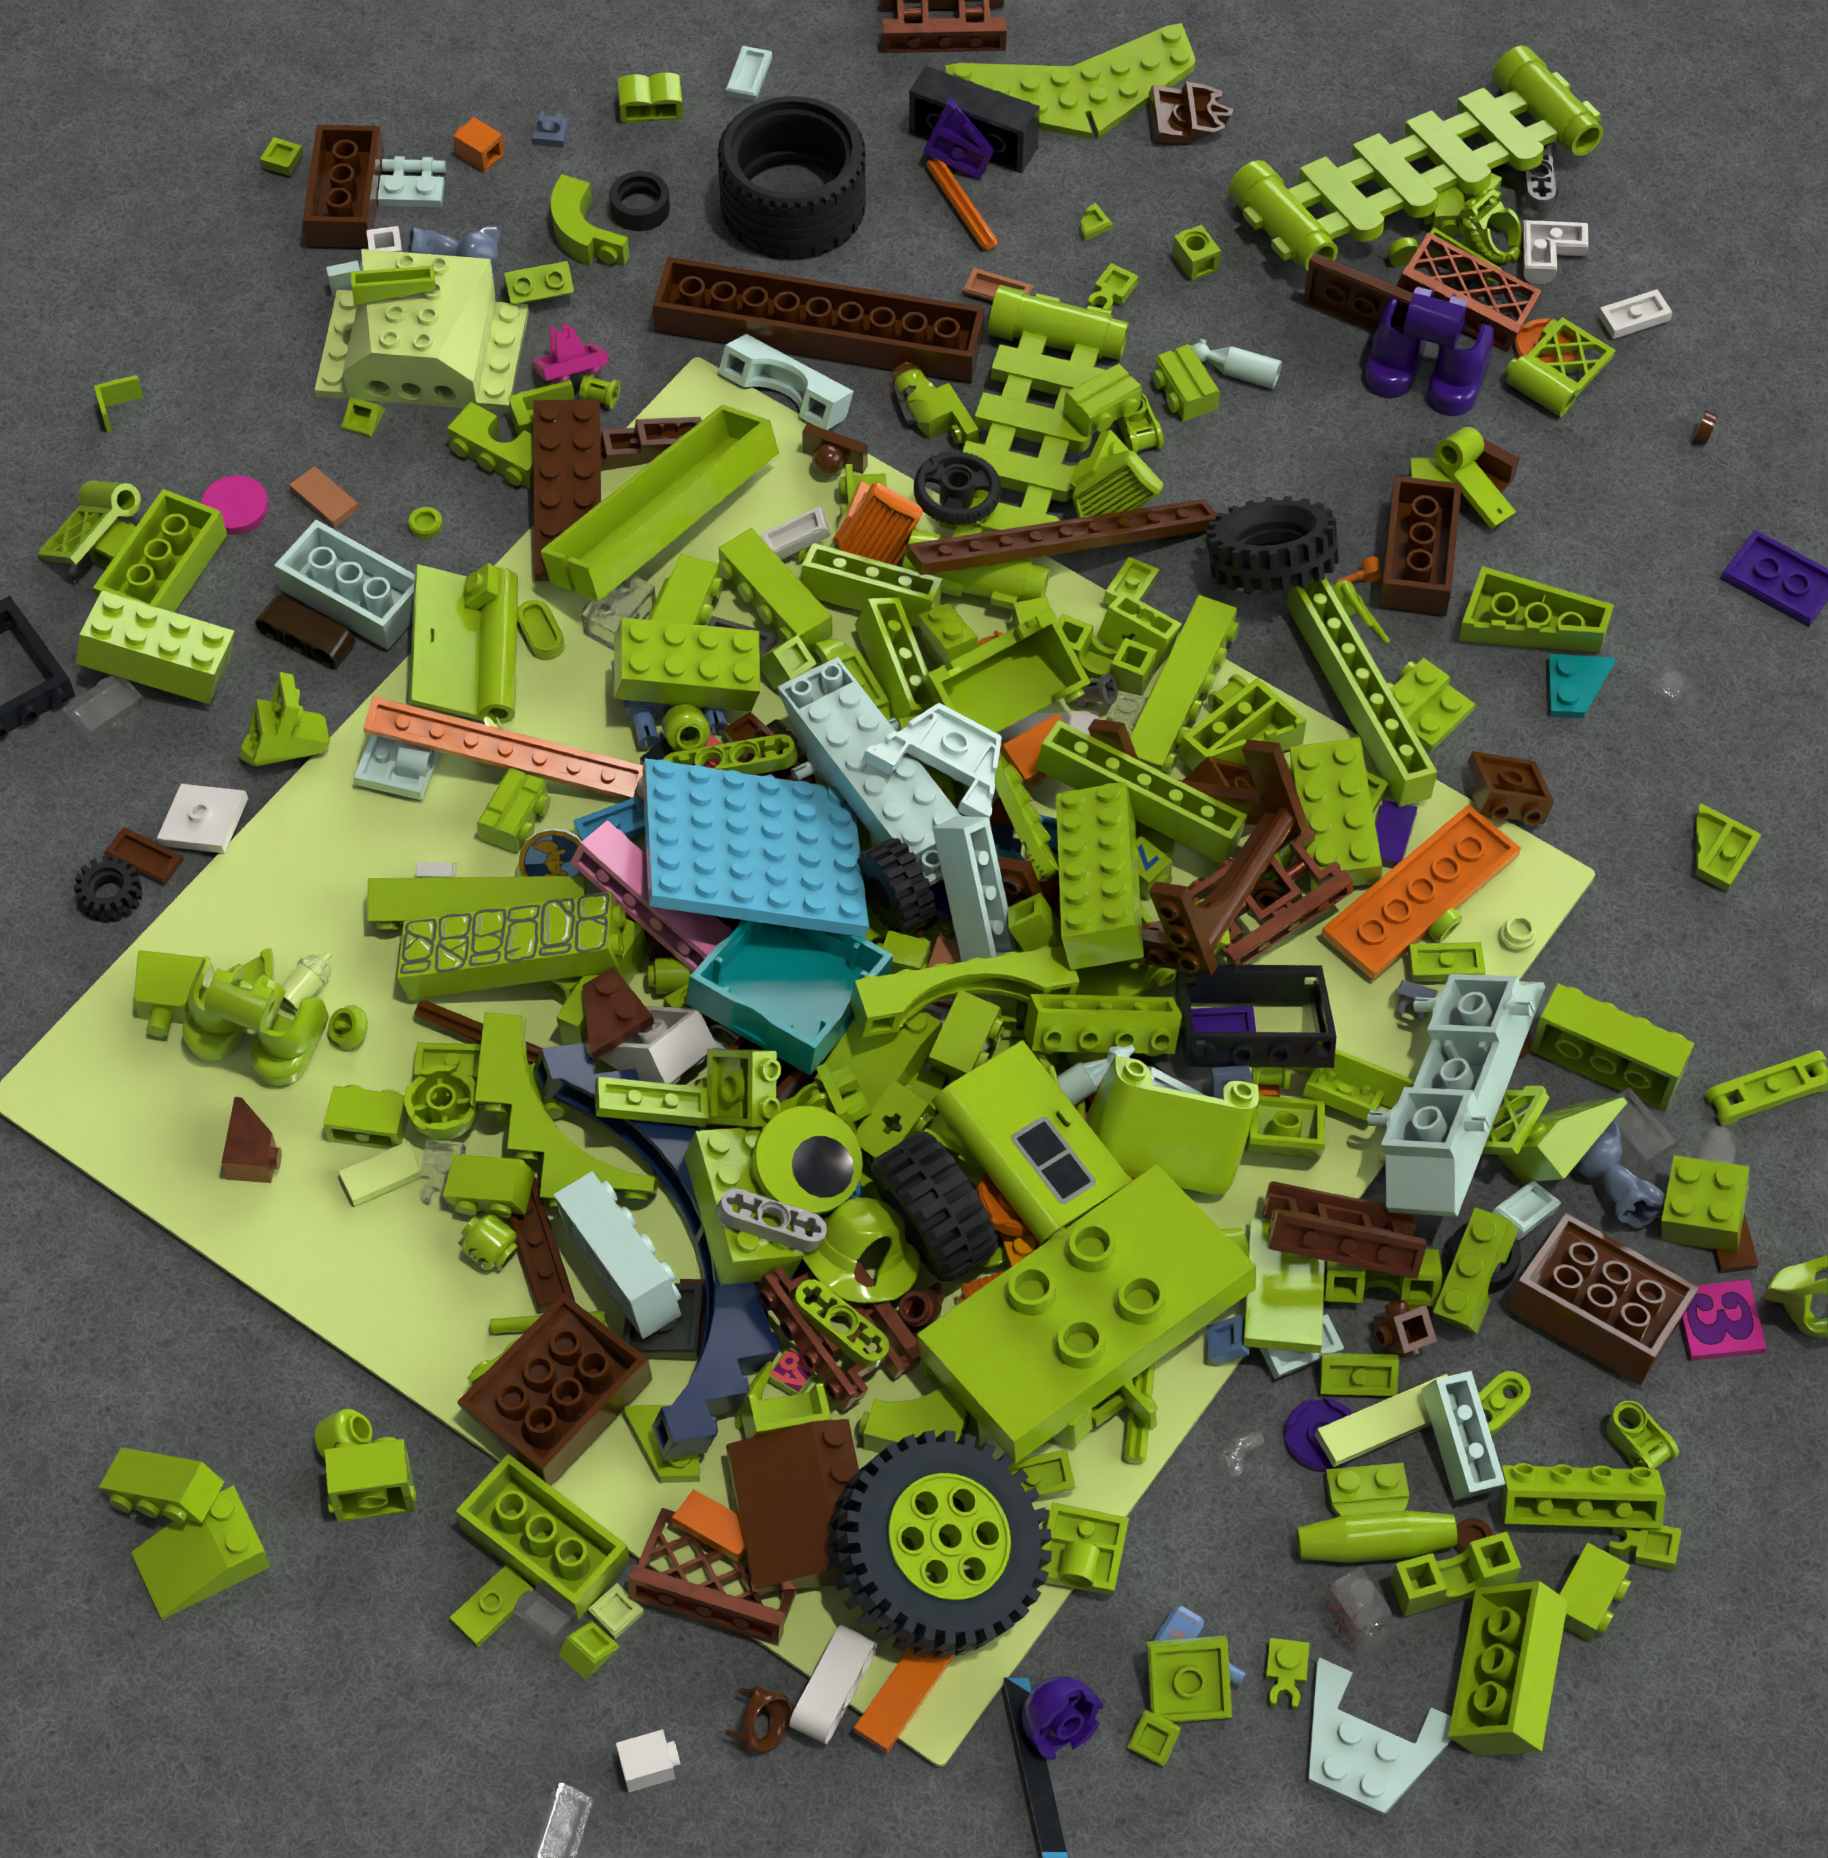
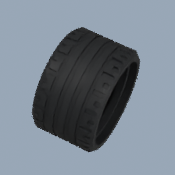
M784 96L753 104L744 109L740 114H737L733 121L728 123L727 129L723 131L722 138L718 144L720 203L724 222L728 226V230L731 234L735 235L738 241L744 243L746 247L766 256L781 259H804L830 252L851 238V235L857 231L858 225L861 224L866 210L865 142L860 129H857V124L846 113L818 99L802 96ZM786 161L814 163L825 167L837 176L822 187L797 193L775 192L759 187L748 180L761 168Z

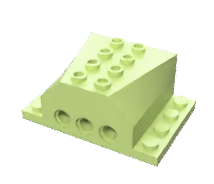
M361 249L360 271L434 265L436 290L354 305L352 291L337 290L315 385L316 397L340 399L353 397L366 401L465 408L472 402L485 410L510 412L508 396L514 393L529 306L528 304L512 305L506 302H496L490 259Z

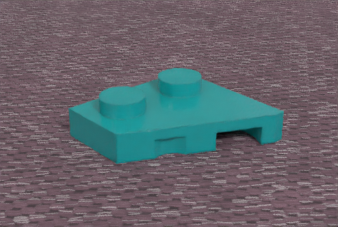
M1549 654V717L1585 718L1592 702L1598 696L1605 680L1615 666V657Z

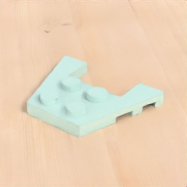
M938 703L909 721L908 726L899 732L893 731L885 736L884 741L880 744L869 746L862 760L891 775L905 753H908L919 759L922 763L930 765L951 776L954 780L970 787L957 809L958 812L970 817L990 818L992 814V798L995 791V773L998 768L1002 736Z
M1319 1658L1315 1675L1308 1783L1383 1817L1452 1741L1448 1737L1452 1716L1431 1708L1415 1744L1338 1710L1353 1672Z

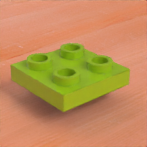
M1052 1502L1046 1528L1051 1529L1052 1540L1042 1547L1043 1550L1052 1551L1051 1562L1041 1568V1570L1049 1572L1046 1583L1114 1596L1129 1518Z

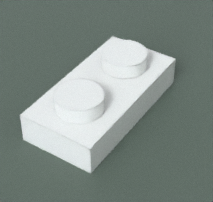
M1658 289L1600 307L1598 317L1612 339L1668 322L1671 320L1673 312Z

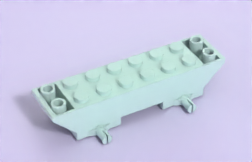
M838 657L778 686L779 695L797 734L798 745L808 760L791 769V774L795 781H800L812 774H816L824 779L830 787L835 786L871 833V842L874 846L893 837L894 839L899 838L901 843L905 842L908 845L909 852L913 851L916 855V862L918 865H922L924 869L923 874L925 878L929 879L930 884L933 885L941 881L943 874L932 828L961 815L918 759L910 754L905 753L891 775L862 760L869 746L872 744L876 746L883 742L888 734L893 731H900V726L896 719L892 718L887 721Z
M1450 974L1444 989L1435 998H1415L1416 1001L1413 1004L1415 1012H1433V1017L1427 1029L1432 1040L1413 1087H1404L1399 1101L1389 1112L1370 1110L1367 1115L1369 1126H1387L1381 1146L1386 1154V1208L1388 1212L1458 1216L1544 992L1545 985L1543 982L1519 981L1517 976Z

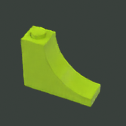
M943 1385L930 1394L912 1400L882 1401L874 1399L871 1411H864L862 1414L858 1433L864 1435V1449L878 1453L894 1442L897 1444L904 1437L914 1434L915 1438H917L925 1431L935 1430V1437L945 1430L956 1431V1442L965 1434L970 1412Z

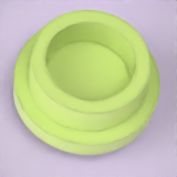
M1516 915L1504 922L1501 929V938L1508 947L1515 950H1525L1534 945L1537 938V928L1530 918Z

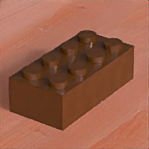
M316 126L303 215V225L308 247L369 248L366 230L374 229L382 159L384 157L380 126Z
M1394 476L1389 506L1379 607L1438 615L1447 614L1452 590L1461 483Z

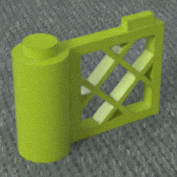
M1563 317L1559 321L1552 319L1542 330L1541 335L1544 337L1526 356L1523 355L1519 359L1513 358L1504 372V375L1507 376L1506 383L1559 417H1562L1572 407L1577 396L1610 362L1616 352L1615 349ZM1563 330L1574 337L1575 343L1559 344L1557 336ZM1595 350L1603 356L1598 360H1585L1584 351ZM1577 351L1579 361L1563 362L1561 352ZM1542 353H1555L1556 362L1545 363L1537 357ZM1581 369L1583 378L1577 383L1566 376L1565 370Z
M94 480L83 484L78 493L80 505L58 531L40 548L37 555L43 561L77 565L118 516L129 517L138 511L141 497L137 488L128 483Z
M1525 1086L1523 1090L1505 1091L1501 1102L1505 1103V1105L1498 1109L1493 1125L1509 1115L1512 1119L1496 1129L1492 1125L1482 1154L1518 1155L1550 1098L1543 1086ZM1531 1103L1528 1109L1518 1115L1516 1114L1517 1110ZM1516 1130L1509 1142H1500V1139Z

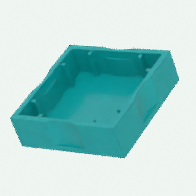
M741 920L735 931L728 938L720 942L690 975L686 1004L763 1049L777 1051V1057L811 1075L838 1043L855 1018L850 1003L855 980L868 975H889L894 955L859 936Z

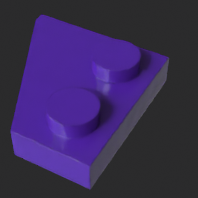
M948 98L924 147L923 153L980 179L994 148L955 101Z

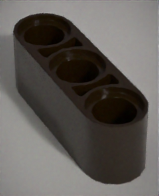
M276 595L255 620V626L262 634L268 633L274 636V640L291 649L296 647L302 650L301 654L319 663L324 661L330 664L331 669H335L356 642L352 633L342 625L281 595Z

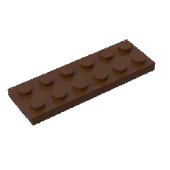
M533 400L535 581H550L541 550L601 502L600 400Z

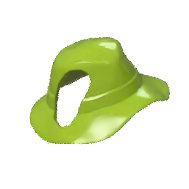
M857 1197L841 1204L830 1216L823 1219L827 1226V1233L820 1246L814 1251H803L805 1263L818 1280L840 1298L853 1302L876 1303L897 1299L912 1287L920 1269V1253L913 1245L906 1241L905 1224L901 1216L892 1206L875 1198ZM804 1227L805 1235L811 1237V1229ZM888 1236L891 1247L877 1271L876 1285L866 1287L860 1284L854 1276L857 1260L872 1242L881 1237Z
M1828 1254L1802 1264L1781 1269L1774 1275L1768 1289L1763 1294L1764 1300L1782 1303L1797 1328L1802 1333L1816 1338H1828V1317L1819 1319L1810 1311L1813 1294L1823 1293L1828 1295V1278L1815 1281L1816 1272L1828 1269Z

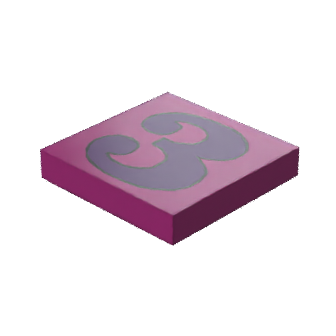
M1750 1280L1696 1285L1700 1288L1680 1321L1689 1360L1696 1361L1764 1354L1767 1347Z

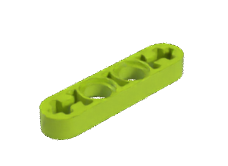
M777 734L673 752L665 756L663 760L679 764L703 766L708 760L718 759L720 763L712 769L735 770L740 773L755 775L787 769L794 765L798 754L793 739L790 736ZM783 749V754L778 755V750ZM761 752L765 753V758H762ZM745 753L755 754L754 758L749 762L741 763L737 761Z

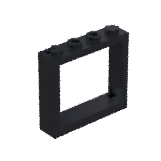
M11 596L0 600V634L16 626L53 678L0 706V740L4 739L10 731L21 725L34 723L41 714L52 708L63 707L62 703L75 697L70 678Z
M1218 964L1212 976L1177 970L1175 998L1182 1014L1180 1033L1185 1067L1248 1065L1249 1067L1334 1068L1337 1036L1322 965ZM1186 977H1195V983H1187ZM1305 977H1313L1315 981H1313V984H1305ZM1190 1003L1310 1004L1316 1032H1195ZM1196 1040H1205V1045H1197Z

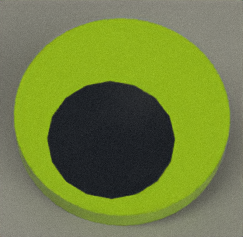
M814 1106L789 1108L773 1117L759 1133L752 1155L755 1178L767 1198L817 1215H823L835 1210L853 1194L860 1181L863 1167L861 1148L851 1128L834 1113Z

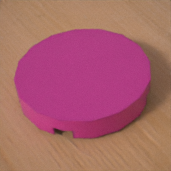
M240 475L223 477L213 482L205 490L201 500V504L222 512L226 532L230 535L247 533L257 528L263 522L262 519L269 510L268 497L263 486L251 477Z

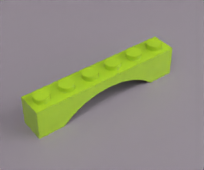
M1064 945L1057 947L1042 946L1033 951L1021 953L1012 951L997 957L985 959L976 957L966 962L949 965L940 963L931 968L919 970L904 969L895 974L883 976L868 975L855 980L850 1003L861 1036L864 1038L898 1032L908 1019L920 1010L939 1000L957 996L959 989L969 994L1002 995L1029 1003L1030 994L1075 995L1080 981L1076 970L1070 969Z

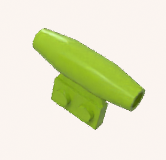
M1404 1463L1326 1469L1331 1511H1334L1338 1517L1296 1528L1298 1555L1303 1560L1355 1563L1402 1559L1457 1546V1527L1453 1514L1406 1510L1410 1495Z

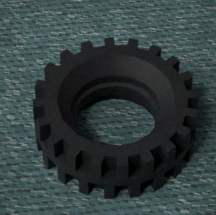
M1284 496L1283 500H1273L1272 497H1265L1263 502L1245 501L1246 506L1229 507L1228 514L1219 513L1216 515V521H1210L1206 534L1211 575L1216 577V582L1219 585L1227 583L1228 589L1232 591L1243 588L1246 594H1252L1254 590L1263 591V595L1271 594L1272 590L1282 589L1283 593L1291 592V587L1300 586L1304 589L1310 586V581L1312 580L1318 582L1324 580L1325 573H1333L1335 571V564H1339L1336 518L1333 517V511L1330 508L1324 510V504L1320 502L1311 505L1310 499L1302 498L1300 501H1292V496Z

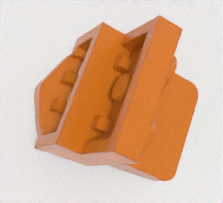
M861 481L854 491L847 511L839 522L832 541L838 543V548L841 551L896 566L907 548L912 531L920 520L923 510L919 505L880 483H873L869 486Z

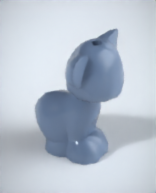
M493 226L483 227L479 231L468 232L462 241L459 242L453 237L442 235L432 230H421L412 227L407 253L490 259L494 281V267L498 259L497 244L500 238V231Z
M1613 1120L1572 1171L1581 1173L1586 1178L1603 1177L1606 1193L1616 1203L1615 1216L1622 1223H1630L1633 1228H1642L1653 1222L1663 1213L1666 1196L1649 1181L1634 1176L1628 1169L1618 1165L1622 1157L1623 1148L1620 1142V1128Z

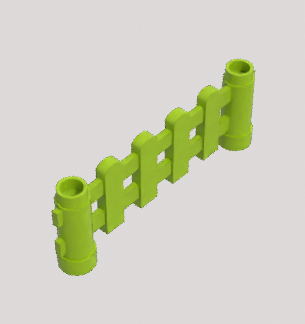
M1521 45L1507 51L1498 60L1493 69L1492 82L1504 95L1494 98L1483 87L1458 98L1457 111L1460 114L1442 121L1431 110L1405 121V134L1408 137L1389 144L1378 133L1353 144L1352 157L1355 160L1337 168L1326 156L1299 168V180L1302 184L1290 189L1285 187L1284 180L1267 162L1261 160L1250 162L1243 166L1232 178L1228 189L1229 197L1243 211V217L1255 230L1263 228L1272 238V249L1284 261L1291 258L1295 264L1302 266L1308 272L1309 260L1314 253L1335 261L1338 248L1332 241L1333 239L1350 233L1359 242L1374 240L1384 231V217L1401 209L1412 218L1428 216L1437 208V193L1456 185L1465 194H1475L1478 190L1489 186L1491 169L1506 162H1509L1515 169L1520 171L1533 169L1539 166L1543 160V146L1551 142L1557 141L1563 148H1568L1577 156L1588 154L1599 144L1603 136V128L1598 123L1601 114L1588 101L1581 103L1570 92V84L1558 72L1551 74L1547 70L1546 64L1529 47ZM1525 111L1537 121V123L1526 128L1514 117ZM1479 132L1489 144L1472 151L1462 139ZM1426 155L1437 167L1419 174L1409 162ZM1374 179L1384 190L1366 198L1355 186ZM1320 202L1331 214L1316 220L1306 208Z
M999 285L991 308L988 336L1012 342L1018 339L1020 343L1018 348L999 345L991 368L990 379L1006 382L1002 396L983 392L975 414L974 423L978 428L988 430L989 433L985 445L966 441L963 452L978 455L979 458L982 457L990 463L999 475L1001 487L1026 494L1021 508L998 502L994 511L981 521L971 524L967 523L966 525L946 524V522L941 523L940 521L941 527L954 529L953 537L1060 521L1059 518L1048 515L1047 511L1051 499L1066 502L1072 498L1074 492L1069 483L1075 468L1063 464L1067 450L1083 452L1090 446L1092 441V434L1085 436L1077 428L1076 423H1073L1064 414L1065 393L1106 371L1095 367L1097 359L1102 360L1103 357L1121 360L1128 336L1129 322L1113 319L1112 311L1093 306H1088L1087 309L1061 303L1059 298L1038 293L1036 296L1027 295L1024 290ZM1045 346L1072 352L1070 361L1043 355ZM1035 389L1058 395L1054 409L1027 403L1030 390ZM1017 437L1042 443L1038 458L1011 452L1014 438ZM984 490L974 491L973 503L969 508L982 503L987 498L989 492ZM914 528L908 544L943 538L941 534ZM905 553L903 568L917 571ZM1032 558L963 570L939 572L932 574V576L942 578V593L961 597L962 592L991 599V605L1013 610V603L1045 597L1050 568L1035 565Z

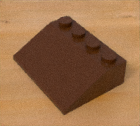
M1565 1213L1519 1279L1506 1309L1635 1383L1642 1385L1700 1287Z
M563 1293L457 1403L507 1454H510L551 1486L653 1378L649 1359Z
M849 1419L811 1421L727 1444V1457L752 1592L834 1586V1580L841 1576L843 1571L842 1568L830 1570L828 1559L838 1552V1548H827V1537L837 1529L836 1527L829 1526L831 1515L840 1508L835 1505L838 1496L847 1489L845 1487L847 1482L859 1472Z

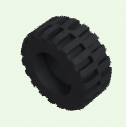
M916 1132L874 1159L870 1171L881 1199L892 1206L901 1216L905 1224V1238L907 1242L919 1251L920 1261L926 1265L930 1273L935 1275L939 1281L951 1282L995 1254L999 1245L998 1237L995 1234V1228L988 1217L989 1215L985 1207L980 1202L979 1196L970 1185L964 1172L961 1171L954 1158L949 1155L941 1142L937 1141L936 1137L929 1134V1132Z

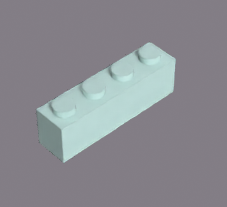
M956 816L933 827L961 961L966 962L976 957L985 959L1001 956L1007 952H1017L1015 938L1008 929V905L989 817Z

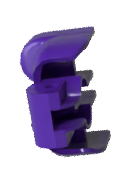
M1416 286L1408 308L1403 333L1391 327V317L1398 300L1389 299L1375 332L1373 348L1367 361L1364 381L1367 388L1379 397L1389 399L1401 397L1408 393L1413 385L1424 356L1426 341L1439 344L1436 364L1428 386V402L1436 412L1443 415H1463L1474 406L1486 375L1494 342V329L1489 325L1482 324L1477 341L1471 349L1456 348L1465 324V311L1468 300L1457 298L1453 294L1449 302L1433 298V288L1428 290Z

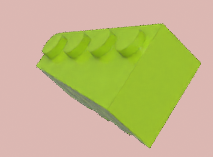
M1482 566L1462 621L1459 641L1600 653L1614 605Z

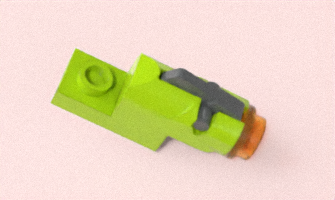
M910 362L903 363L893 370L891 374L892 386L906 424L917 425L921 432L929 439L950 431L956 444L962 443L965 446L966 441L979 444V429L950 383L936 388L925 377L921 369Z

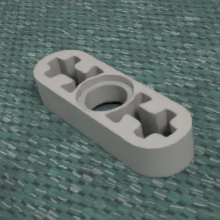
M733 1188L725 1191L716 1207V1215L724 1225L801 1251L810 1252L816 1250L827 1233L826 1223L819 1215L742 1189ZM731 1204L738 1205L739 1213L732 1211L733 1207ZM752 1209L756 1210V1213H755L753 1219L750 1218V1216H751V1214H752V1212H753V1211H751ZM765 1213L776 1215L781 1225L778 1227L767 1225L763 1221L762 1215ZM790 1221L793 1222L790 1228L792 1229L791 1231L786 1230ZM804 1227L811 1229V1237L805 1235Z

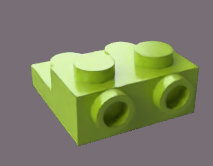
M1425 658L1417 664L1412 661L1409 662L1400 674L1401 680L1395 685L1391 682L1387 683L1422 746L1430 752L1475 709V703L1449 685L1450 676Z
M707 1049L708 1124L764 1127L773 1117L780 1113L781 1105L776 1098V1080L781 1074V1066L777 1061V1051Z

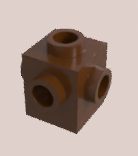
M1399 1300L1385 1305L1386 1312L1373 1316L1376 1324L1374 1329L1376 1340L1386 1353H1399L1400 1358L1410 1357L1421 1353V1347L1437 1342L1426 1305L1408 1304L1407 1300Z

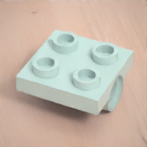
M371 735L354 775L355 785L422 800L441 752Z

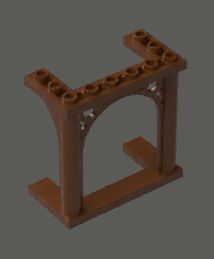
M1099 719L1092 721L1088 727L1090 736L1139 760L1125 723ZM1248 739L1243 746L1242 751L1256 790L1179 780L1246 814L1245 824L1256 827L1218 886L1199 904H1194L1187 886L1155 881L1149 894L1160 921L1142 923L1144 957L1126 960L1125 962H1135L1158 968L1164 967L1212 976L1218 966L1213 953L1289 831L1302 832L1308 823L1280 743ZM999 857L998 863L1003 887L1010 907L1041 893L1061 922L1059 870L1049 878L1038 880L1030 861Z

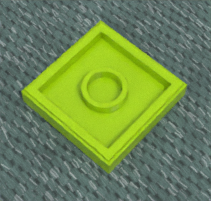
M1226 1636L1146 1642L1150 1712L1171 1723L1232 1718L1228 1639Z

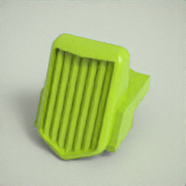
M1111 430L1100 433L1090 457L1079 461L1069 483V486L1074 490L1072 498L1078 518L1137 509L1159 495L1164 486L1163 482L1135 452L1130 451Z
M279 672L271 701L256 699L248 725V734L241 745L238 755L241 760L252 766H262L320 754L328 748L330 739L326 719L321 714L304 711L303 706H299L300 690L295 687L293 674Z

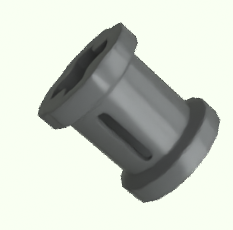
M1103 674L1100 678H1089L1091 683L1082 687L1085 694L1074 699L1079 706H1086L1090 702H1102L1105 705L1114 704L1118 694L1115 677L1112 674Z

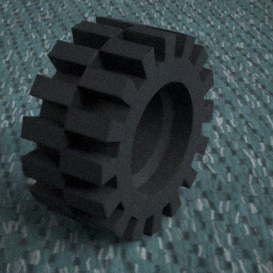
M108 855L102 856L101 863H97L96 858L90 860L91 868L84 864L80 868L82 875L77 874L75 877L77 884H74V891L80 908H82L86 916L90 914L91 919L96 922L101 917L103 923H109V917H114L115 922L121 921L120 914L124 913L127 918L132 915L131 907L137 910L140 905L138 899L142 900L143 896L142 886L135 867H132L128 860L125 859L122 863L120 857L114 856L113 861H110ZM116 881L122 885V889L114 896L101 898L95 895L98 886L104 882Z

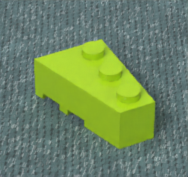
M1256 678L1182 736L1180 760L1192 771L1208 756L1247 765L1242 748L1248 739L1280 743L1282 751H1285L1292 746L1303 744L1307 720Z

